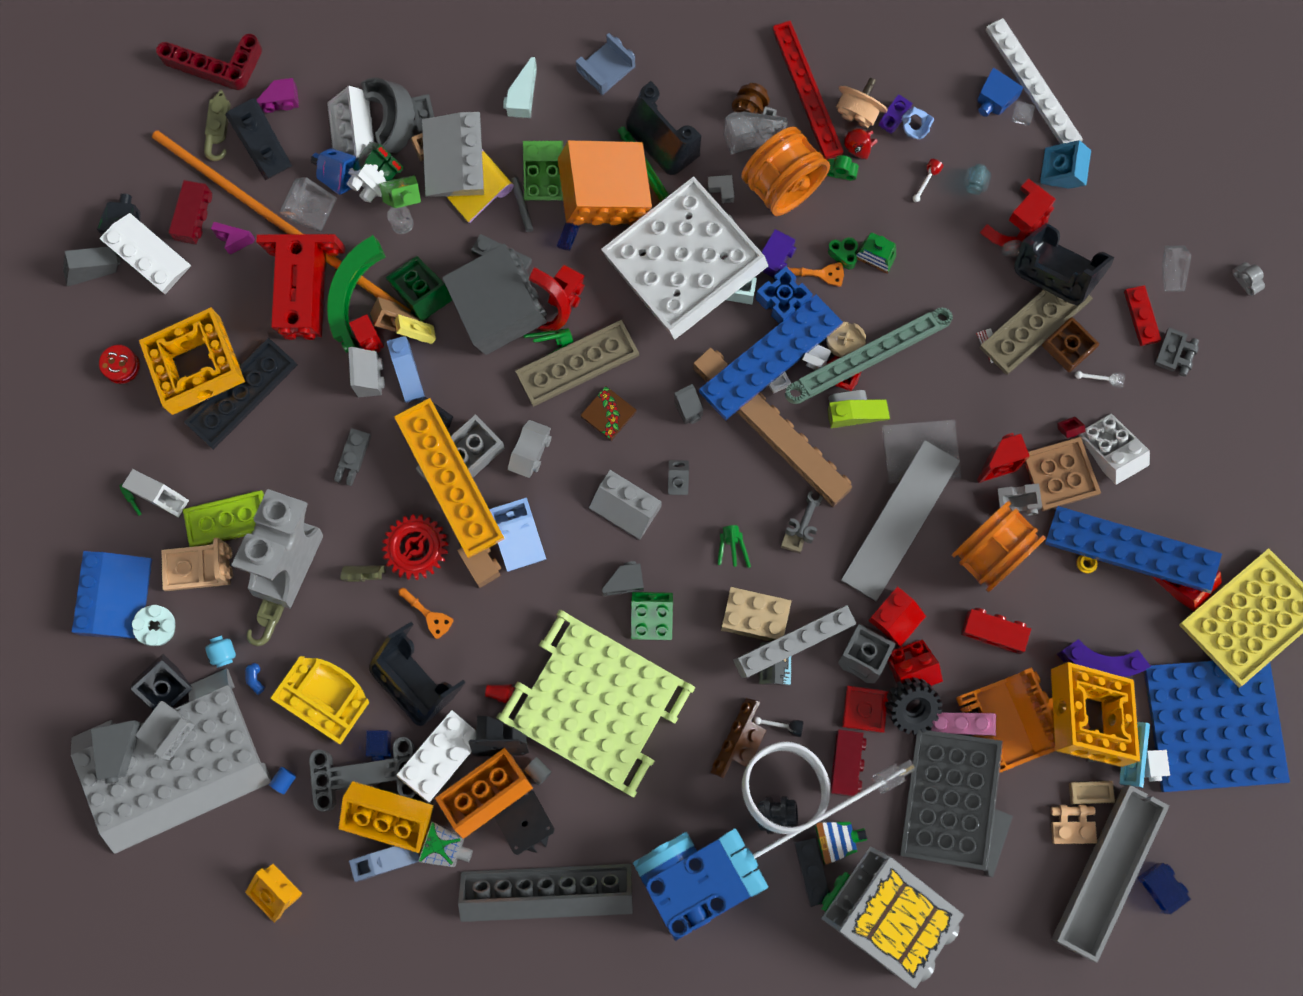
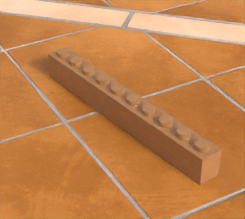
M710 347L694 362L693 370L706 382H709L725 369L728 364L724 361V357L719 351H714ZM760 392L740 408L737 413L834 507L851 491V481L845 475L841 476L836 471V466L831 461L827 462L822 457V452L817 447H812L808 443V439L804 434H798L793 429L794 425L788 419L784 420L779 415V410L774 405L770 406L765 401V396Z

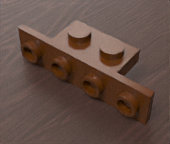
M746 698L745 702L742 703L740 712L731 726V731L722 744L719 756L713 763L711 774L724 779L732 760L747 767L755 756L767 731L751 722L760 702Z

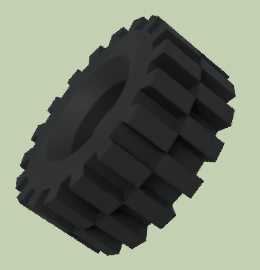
M913 677V681H911L909 678L904 679L905 683L902 684L899 681L896 683L898 685L896 689L894 687L890 689L891 695L887 694L886 698L889 702H885L886 713L900 731L904 730L907 734H910V731H912L913 734H918V730L925 732L927 731L925 727L929 726L931 728L934 726L933 720L938 721L939 717L937 714L942 712V709L939 707L942 706V702L933 687L925 680L921 679L919 681L918 678ZM915 699L920 700L917 707L912 710H906L909 702Z

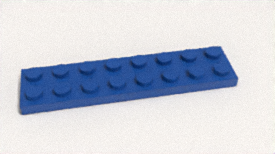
M816 294L699 389V393L726 421L804 357L805 353H809L843 324L842 320Z
M1060 506L1056 508L1045 545L1207 593L1212 592L1222 553Z

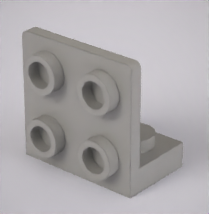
M161 701L136 733V737L156 751L155 754L161 759L170 760L195 724Z

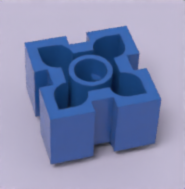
M787 266L774 276L773 284L768 281L756 293V300L765 310L769 307L772 309L771 316L779 324L794 313L795 309H799L809 301L813 295L803 283L799 286L796 284L797 277Z

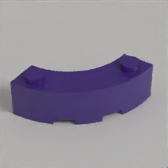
M1079 639L1057 653L1064 663L1070 662L1125 678L1151 667L1138 649L1124 656H1105L1090 650Z

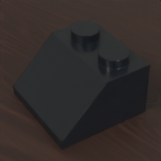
M164 654L131 683V690L153 710L161 701L173 707L192 689V686L179 668Z

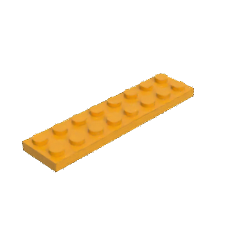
M431 398L394 416L466 556L470 558L504 540L503 534Z

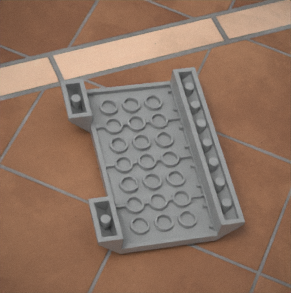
M227 668L190 684L192 689L189 691V703L175 708L177 712L193 722L195 726L170 760L161 759L155 754L156 751L137 738L126 777L118 778L119 782L105 784V781L97 780L91 729L72 737L71 757L99 834L114 854L270 783L271 777L265 763L260 762L232 691L235 686ZM110 720L94 728L113 725V722Z

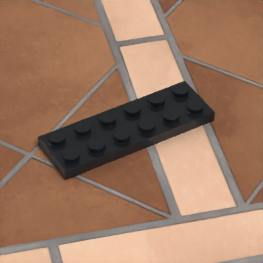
M268 338L239 366L245 382L206 399L184 423L214 450L298 364Z

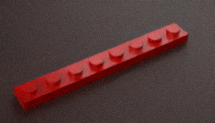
M791 20L774 25L773 33L824 159L828 160L843 155V148Z

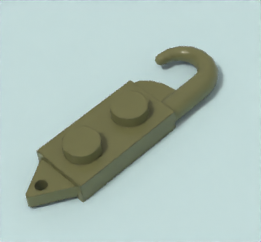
M222 90L218 92L213 100L210 99L204 154L211 161L223 159L227 152L226 149H223L220 155H213L211 153L212 144L221 143L226 139L228 119L225 113L230 110L231 104L226 99Z
M263 599L257 614V621L265 628V631L260 639L255 640L251 636L252 631L248 630L247 640L250 644L262 646L269 641L284 610L282 605Z

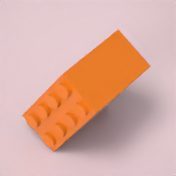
M567 141L558 157L566 223H573L574 225L592 223V225H600L602 223L619 225L621 223H628L633 225L650 211L652 203L643 142Z

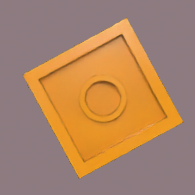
M274 864L266 870L260 869L254 875L245 892L274 923L302 895L296 886Z

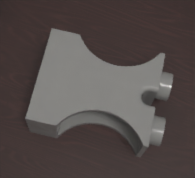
M267 489L254 516V531L252 534L245 535L232 563V567L251 573L248 590L253 596L280 604L289 609L292 607L323 538L320 528L304 523L307 502Z

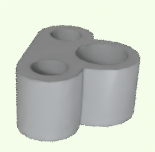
M1244 262L1232 270L1233 276L1250 296H1254L1265 288L1262 280L1264 277L1263 271L1256 264L1250 266V264Z

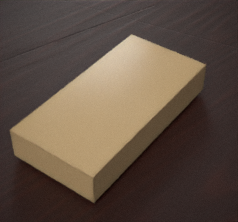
M1113 781L1069 783L1071 804L1115 803Z

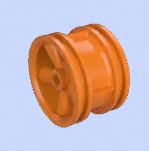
M788 127L772 136L752 155L742 171L741 178L764 201V205L770 209L773 215L780 216L796 208L819 187L829 172L830 163L824 159L820 152L814 149L797 127Z
M1007 501L952 554L954 558L958 556L961 559L959 564L963 565L978 580L980 585L985 583L988 586L985 589L987 592H990L1046 539L1044 535L1039 537L1036 534L1039 530L1036 527L1034 528L1019 513L1017 508L1012 510L1009 507L1012 504L1010 501Z

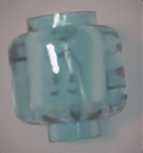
M982 164L968 168L963 182L967 192L979 195L987 191L991 173Z

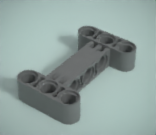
M400 737L395 740L393 744L394 759L333 768V759L329 752L315 750L309 758L314 807L319 811H332L337 804L336 790L348 789L352 781L367 786L397 781L399 795L411 799L416 798L418 794L414 791L411 795L405 794L404 787L406 784L396 776L402 769L403 764L407 763L416 752L414 742L406 737ZM402 742H408L409 749L405 753H401L399 749ZM323 754L325 762L319 766L317 764V757ZM325 775L328 780L326 785L321 787L319 785V778ZM327 796L330 802L326 808H323L321 800Z

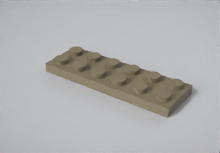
M1043 290L982 343L979 348L1008 375L1093 298L1089 295L1081 304L1073 305Z
M620 320L515 372L534 407L638 357L639 352L624 323Z

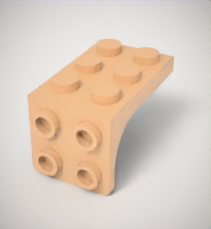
M214 538L211 545L162 550L163 590L173 591L230 585V579L233 578L232 567L229 565V559L232 558L231 547L221 539Z

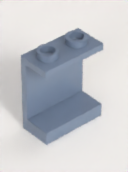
M610 33L606 35L607 43L587 60L582 57L576 60L577 71L601 95L635 68V55L630 49L626 50L622 46L621 41Z

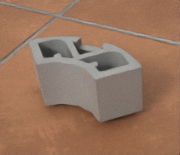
M528 420L522 428L519 440L512 451L507 470L528 478L531 477L533 472H538L541 465L539 460L544 448L550 445L552 436L549 435L551 428Z

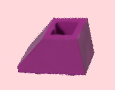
M293 78L274 80L260 95L257 102L263 112L272 113L277 110L289 111L293 108H299L298 91Z

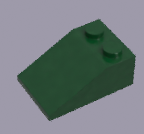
M418 256L385 277L421 322L452 301L445 283Z

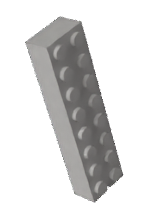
M1131 785L1122 787L1051 939L1085 959L1096 963L1102 954L1169 808V805L1152 796L1147 797L1148 794Z

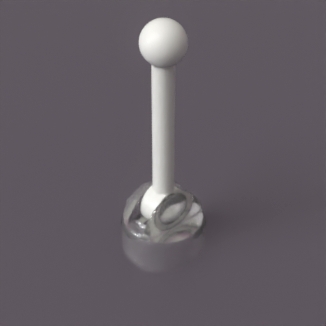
M1081 371L1075 372V377L1077 379L1084 377L1106 380L1113 387L1122 389L1125 373L1116 372L1110 377L1084 374Z

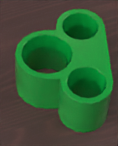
M839 155L835 159L827 160L830 163L827 176L850 181L856 180L859 165L853 163L851 158Z
M850 237L845 238L842 242L832 240L829 243L828 254L838 263H842L845 269H853L857 262L856 252L858 243L854 238ZM850 244L854 249L848 251L844 248V245Z

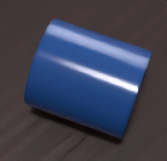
M280 767L268 785L285 795L297 776L289 770Z

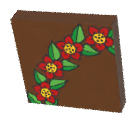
M605 386L581 414V418L612 441L637 410Z

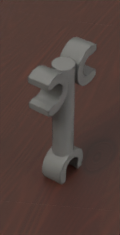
M812 491L807 495L806 502L808 505L800 524L796 519H790L789 525L795 529L787 527L785 532L789 536L803 537L806 543L811 544L814 538L809 536L808 533L815 535L817 529L813 526H807L815 507L819 506L823 499V496L820 495L818 500H813L811 497Z

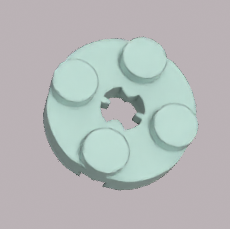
M152 605L142 608L135 615L132 627L135 637L142 644L161 646L173 637L176 623L174 616L168 609L159 605ZM151 621H159L160 625L158 627L160 628L157 631L154 629L149 630L148 626H150L149 623Z

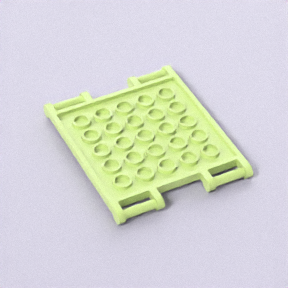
M559 609L556 614L558 617L545 639L539 643L540 647L552 653L545 668L532 689L517 681L514 686L516 689L503 711L499 712L496 718L634 798L642 778L649 766H652L655 761L642 754L641 750L660 716L676 724L680 710L689 694L695 690V687ZM564 621H567L570 625L555 648L551 643ZM677 686H680L683 690L670 713H668L664 709ZM522 693H525L528 697L513 721L508 717ZM638 758L642 763L627 787L623 782Z

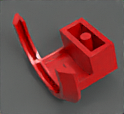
M1028 178L1020 188L1027 197L1013 211L1009 218V221L1020 229L1018 236H1005L988 224L980 233L996 245L1010 248L1020 247L1025 238L1045 223H1048L1049 215L1055 209L1053 204L1056 199Z
M563 265L553 279L545 272L535 267L533 268L529 281L545 289L550 294L548 303L558 308V314L553 321H547V323L536 329L555 331L566 324L571 314V309L573 307L576 308L581 300L579 295L585 286L582 284L584 275Z

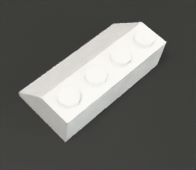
M347 86L327 102L332 146L335 150L356 156L357 161L368 143L374 142L370 101L365 99L362 89Z
M130 213L112 224L99 238L164 294L191 267L188 262Z

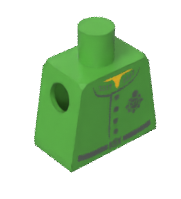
M415 175L379 183L383 202L393 208L421 202Z

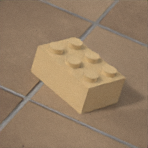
M731 587L721 631L770 642L785 634L792 600Z

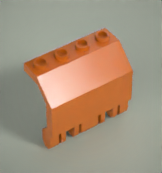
M1032 668L956 697L959 706L972 701L975 702L961 708L962 713H967L977 708L979 713L996 714V736L972 735V737L1003 741L999 773L1055 752L1053 711L1049 708V698L1046 692L1042 691L1039 685L1041 682L1040 677Z

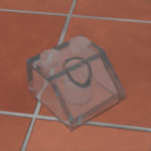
M307 177L294 180L280 213L295 223L322 231L337 197Z

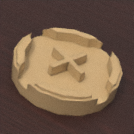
M843 322L837 330L827 337L826 344L834 355L843 357L865 346L866 335L858 324Z

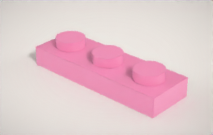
M941 713L937 714L939 717L937 722L935 720L932 721L934 726L931 727V731L957 735L996 736V714Z

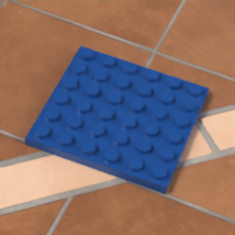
M1214 661L1151 665V667L1144 671L1155 750H1167L1170 776H1162V781H1160L1161 792L1290 783L1270 662L1240 688Z

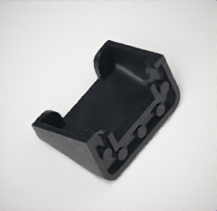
M650 81L641 89L627 118L626 127L637 142H643L645 151L665 173L675 175L700 157L701 135L694 127L689 125L683 126L677 131L657 110L658 106L655 102L659 99L660 93L657 86Z
M1045 223L1022 241L1014 266L1015 272L1022 279L1066 302L1079 305L1086 300L1106 274L1115 257L1105 252H1098L1090 261L1059 245L1060 232L1055 227Z

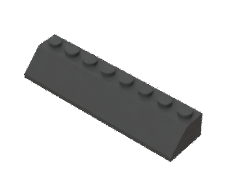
M631 864L461 872L458 900L461 922L633 914Z

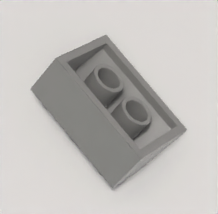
M610 470L600 484L589 509L640 540L662 507V501Z

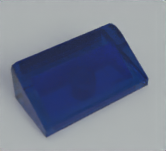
M565 223L557 247L570 251L580 225Z

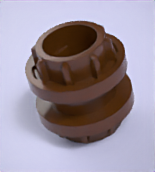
M757 83L741 86L737 97L732 102L734 117L744 124L759 122L762 119L765 107H768L770 103L767 90Z

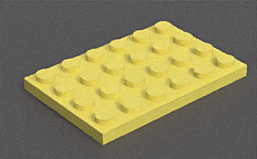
M1268 548L1180 623L1179 626L1240 688L1303 633V582Z

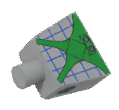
M432 822L418 862L455 867L458 859L469 862L473 850L462 847L464 839L459 834L436 822Z

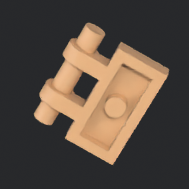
M1067 805L1051 807V815L1059 816V822H1051L1052 844L1097 843L1096 822H1087V815H1095V807H1087L1086 805H1078V807H1067ZM1068 815H1078V822H1068Z

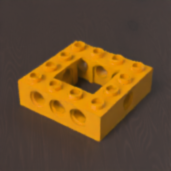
M212 307L139 340L161 404L172 415L245 382L221 317ZM205 343L209 350L208 356L213 361L216 370L211 367H204L201 371L180 379L173 358Z
M1070 662L1051 669L1055 751L1120 767L1139 762L1140 753L1134 680ZM1086 699L1101 702L1103 733H1099V730L1091 731L1082 728L1088 723Z

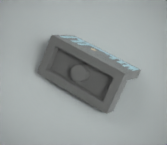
M769 642L760 643V646H763ZM792 656L761 670L759 684L790 686Z

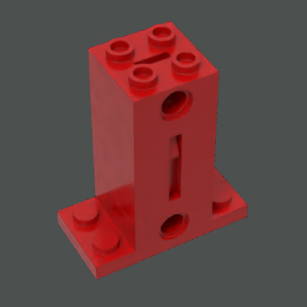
M257 234L256 242L269 255L275 256L272 328L287 340H295L296 337L315 340V337H322L326 254L329 256L345 254V245L335 234Z

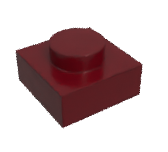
M1076 416L1057 423L1058 430L1066 438L1075 437L1086 432L1085 425Z

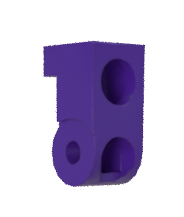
M898 94L878 126L892 134L902 122V116L912 108L913 103Z

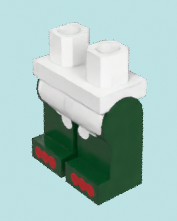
M369 142L353 168L349 170L348 173L351 177L347 185L355 191H358L362 186L364 189L359 196L364 201L370 203L375 196H382L379 183L391 181L396 173L400 174L404 167L381 144Z

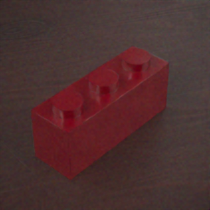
M187 180L183 181L169 234L174 241L197 245L198 239L201 238L203 221L207 219L208 203L212 201V192L206 184Z
M840 729L836 731L830 794L853 797L861 792L862 780H859V774L864 770V759H861L862 751L866 750L867 739L863 738L864 733Z

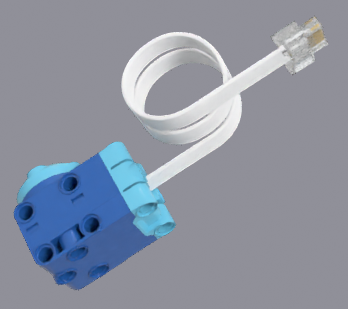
M792 742L772 744L759 751L749 762L742 779V793L749 812L758 823L770 831L787 834L786 836L752 854L749 848L742 850L746 845L736 828L697 851L688 833L685 832L634 861L633 865L674 941L707 924L711 919L747 898L753 897L769 887L760 870L754 871V869L758 868L755 858L876 788L879 789L881 794L906 781L904 776L916 769L911 760L898 767L894 763L872 776L874 785L825 812L830 800V783L826 770L814 753L800 744ZM775 751H790L803 757L816 772L821 786V802L817 813L806 824L797 827L779 826L766 819L756 808L749 791V775L753 765L763 756Z

